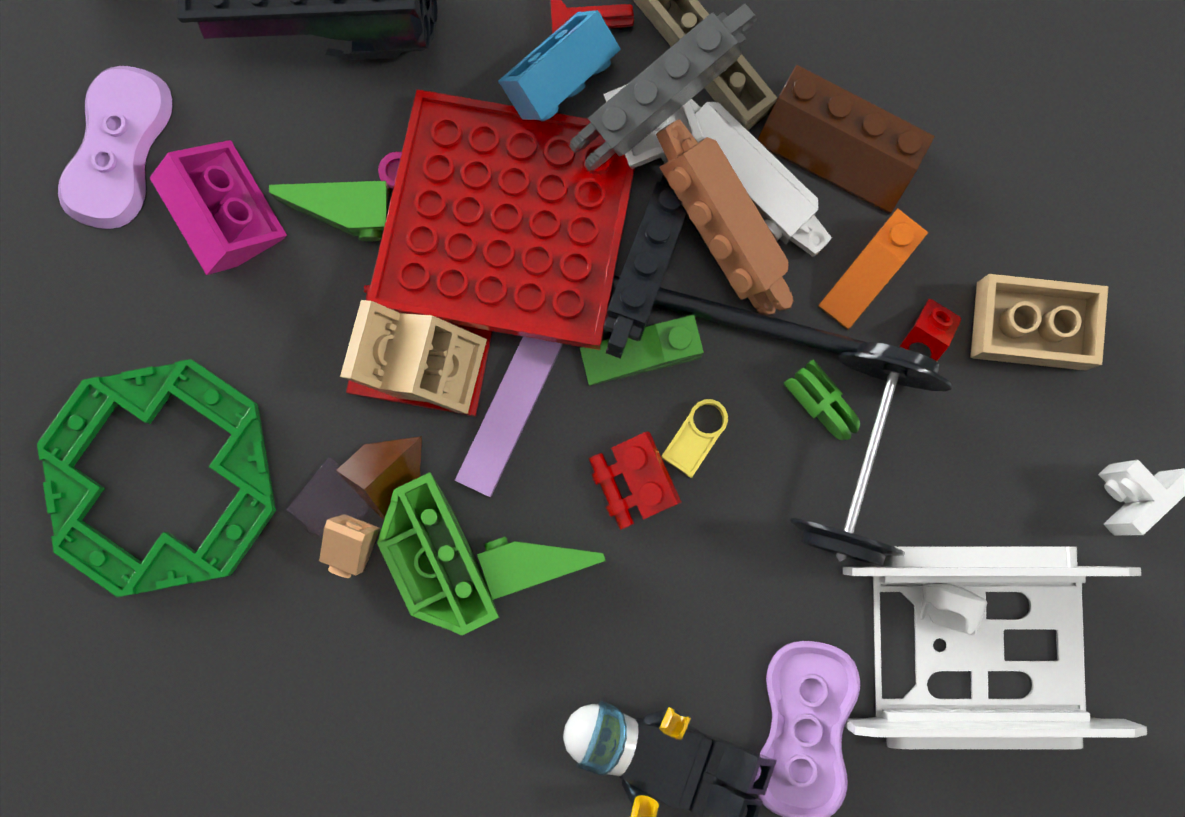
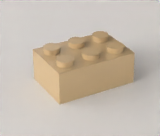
M988 274L978 281L976 286L970 358L1085 371L1102 365L1108 286Z

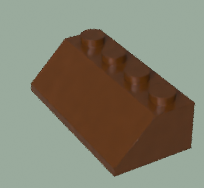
M796 64L757 140L769 152L891 214L920 166L935 136Z

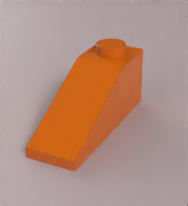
M897 208L818 307L848 330L929 232Z

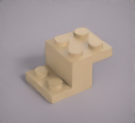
M361 300L340 377L396 398L430 402L457 413L468 414L487 339L432 315L399 313L373 301Z

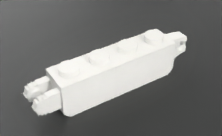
M690 99L703 137H709L717 141L776 241L780 239L785 244L792 241L814 257L831 239V236L815 217L818 210V198L719 102H706L700 107Z

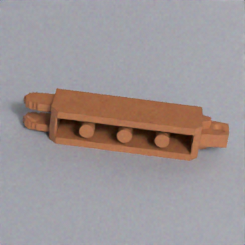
M680 119L665 126L656 133L668 159L659 168L678 199L682 201V205L691 221L696 226L740 300L748 297L754 308L757 309V312L763 315L775 314L776 309L781 311L791 308L794 301L792 292L789 291V287L782 277L788 272V259L717 141L706 137L697 142Z

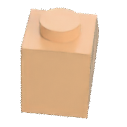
M346 514L327 519L324 526L319 561L329 565V572L344 578H350L351 574L356 576L364 572L381 528Z

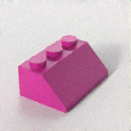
M231 140L168 152L150 177L206 275L238 267L282 241L287 236Z

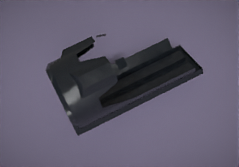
M178 0L177 19L181 23L197 22L204 39L314 35L335 40L352 41V52L344 54L348 60L397 58L402 52L424 51L429 48L434 38L438 17L437 0ZM328 48L325 55L341 58L343 51Z

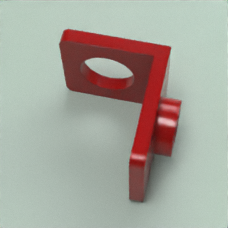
M928 299L914 327L899 347L910 350L911 344L916 342L923 343L931 350L930 358L938 361L950 346L962 319L933 299Z

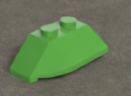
M429 472L394 489L377 544L410 615L460 635L467 634L499 618L485 577L450 504L432 473Z

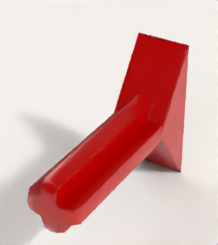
M551 0L552 34L577 12L595 10L599 11L608 28L632 27L634 25V9L631 4L567 8L562 0Z

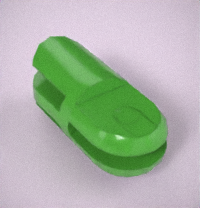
M814 359L806 364V369L802 368L795 373V379L791 377L784 382L785 387L813 419L817 417L835 438L848 440L851 438V433L859 431V418L841 397L843 395L841 390Z

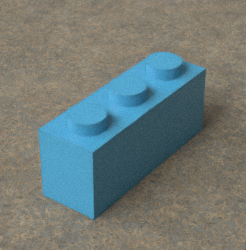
M598 10L577 12L498 82L522 119L545 121L558 112V105L562 101L581 92L585 88L584 82L589 77L607 69L611 64L610 59L621 49Z

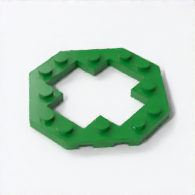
M192 359L177 361L174 364L159 367L151 366L125 371L117 375L83 379L37 443L39 460L43 461L46 482H43L47 513L51 514L54 536H51L53 552L116 597L231 576L276 512L258 404ZM171 394H173L231 434L209 467L239 487L240 490L197 552L169 532H163L141 562L83 521L105 488L74 466L118 404L143 422L151 424Z

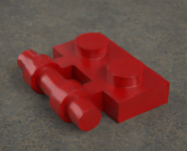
M650 431L639 434L612 447L611 449L617 460V463L608 466L603 453L589 458V462L594 470V473L591 474L596 485L600 484L609 504L606 506L609 516L615 517L620 530L634 524L628 510L634 506L638 507L642 518L646 519L681 503ZM623 474L632 495L625 498L622 497L614 477Z

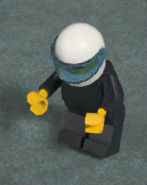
M599 701L598 704L580 707L571 714L565 725L563 735L566 751L578 762L577 768L601 776L605 774L616 775L622 779V786L631 802L632 812L630 817H656L659 804L652 796L673 808L678 809L680 807L702 817H742L746 805L748 809L746 817H758L763 801L746 793L765 795L777 761L725 740L708 736L705 733L699 732L696 728L689 727L688 724L691 718L681 716L679 711L670 707L647 714L644 719H634L622 713L614 705ZM759 767H760V769H761L760 776H759L758 780L755 781V778H756L758 769H759Z

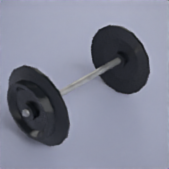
M862 342L859 344L857 352H842L839 354V361L856 371L887 382L844 530L797 518H791L790 522L804 531L802 543L836 554L839 562L848 557L861 562L883 566L886 556H904L905 552L896 547L853 534L896 384L943 392L952 390V384L949 380L939 375L940 365L930 357L902 347L876 342Z

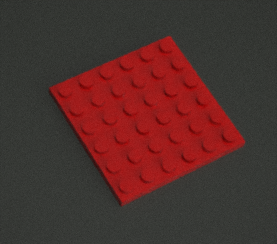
M417 89L367 301H373L399 313L432 315L451 324L600 350L604 333L603 325L609 307L635 168L632 169L629 166L625 154L619 157L615 153L595 170L589 171L584 165L587 157L606 142L603 136L600 135L579 152H574L569 145L572 138L591 123L587 118L556 113L545 121L522 119L515 107L511 105Z

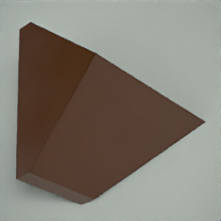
M422 436L364 444L336 472L384 520L394 489L420 477Z

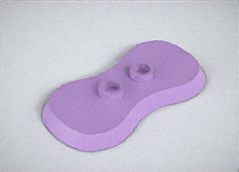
M116 66L102 71L90 84L85 98L86 130L83 142L62 172L58 184L60 205L64 212L74 220L96 228L114 229L130 223L141 210L146 195V158L151 145L167 125L172 113L171 91L166 82L160 77L136 67Z
M814 641L793 642L786 644L777 651L767 670L766 682L772 709V724L769 737L760 754L777 761L765 795H758V798L763 801L762 803L766 808L782 817H830L840 808L847 792L848 781L842 755V733L844 725L859 696V672L851 657L837 647ZM759 767V769H758V772H757L755 781L758 780V778H759V776H760V773H761L760 767Z

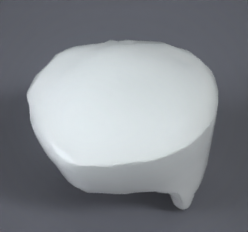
M924 584L920 619L923 620L926 615H929L931 621L935 624L969 635H975L984 615L987 601L969 590L952 584Z

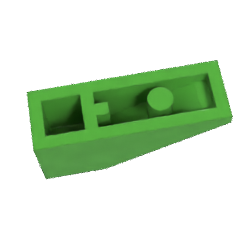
M386 181L269 185V193L278 202L350 235L359 236L361 241L382 240L391 201V189Z
M694 315L646 327L641 341L628 338L621 359L606 354L609 339L602 341L600 350L580 348L589 386L701 359L704 353Z
M506 537L485 543L486 552L477 554L492 600L606 561L604 554L600 552L518 541L508 543Z

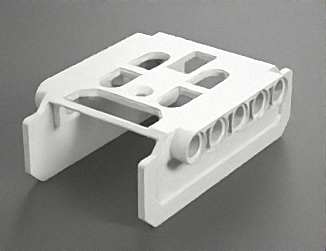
M896 547L905 552L904 556H886L883 566H843V575L873 576L876 717L848 718L845 727L853 734L886 737L887 747L894 749H1082L1083 737L1135 738L1147 735V726L1126 719L1090 718V713L1086 712L1082 583H1086L1085 576H1141V567L1077 566V547ZM928 583L952 584L969 590L986 599V592H1020L1027 597L1030 605L1028 613L1020 619H986L985 609L975 635H969L935 624L931 621L929 615H926L923 620L920 619L923 585ZM880 592H901L914 605L916 685L902 699H882ZM1005 629H1055L1057 660L1005 661L1003 631ZM940 638L946 642L944 651H935L933 643L936 639ZM939 671H971V699L935 698L928 691V679L933 673ZM988 671L1024 672L1031 679V691L1027 696L1019 699H988Z

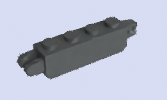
M746 3L729 16L724 12L716 16L712 12L588 117L591 123L572 138L569 145L574 152H579L598 136H603L606 142L585 160L584 165L589 171L601 166L615 153L620 157L629 152L737 61L742 54L740 47L747 41L744 34L757 23L756 15Z

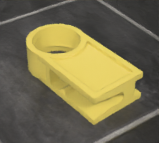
M704 399L698 402L691 409L690 414L661 458L692 478L727 426L728 414L725 407L713 399ZM711 405L720 411L722 425L719 430L713 433H703L696 428L693 416L699 407Z

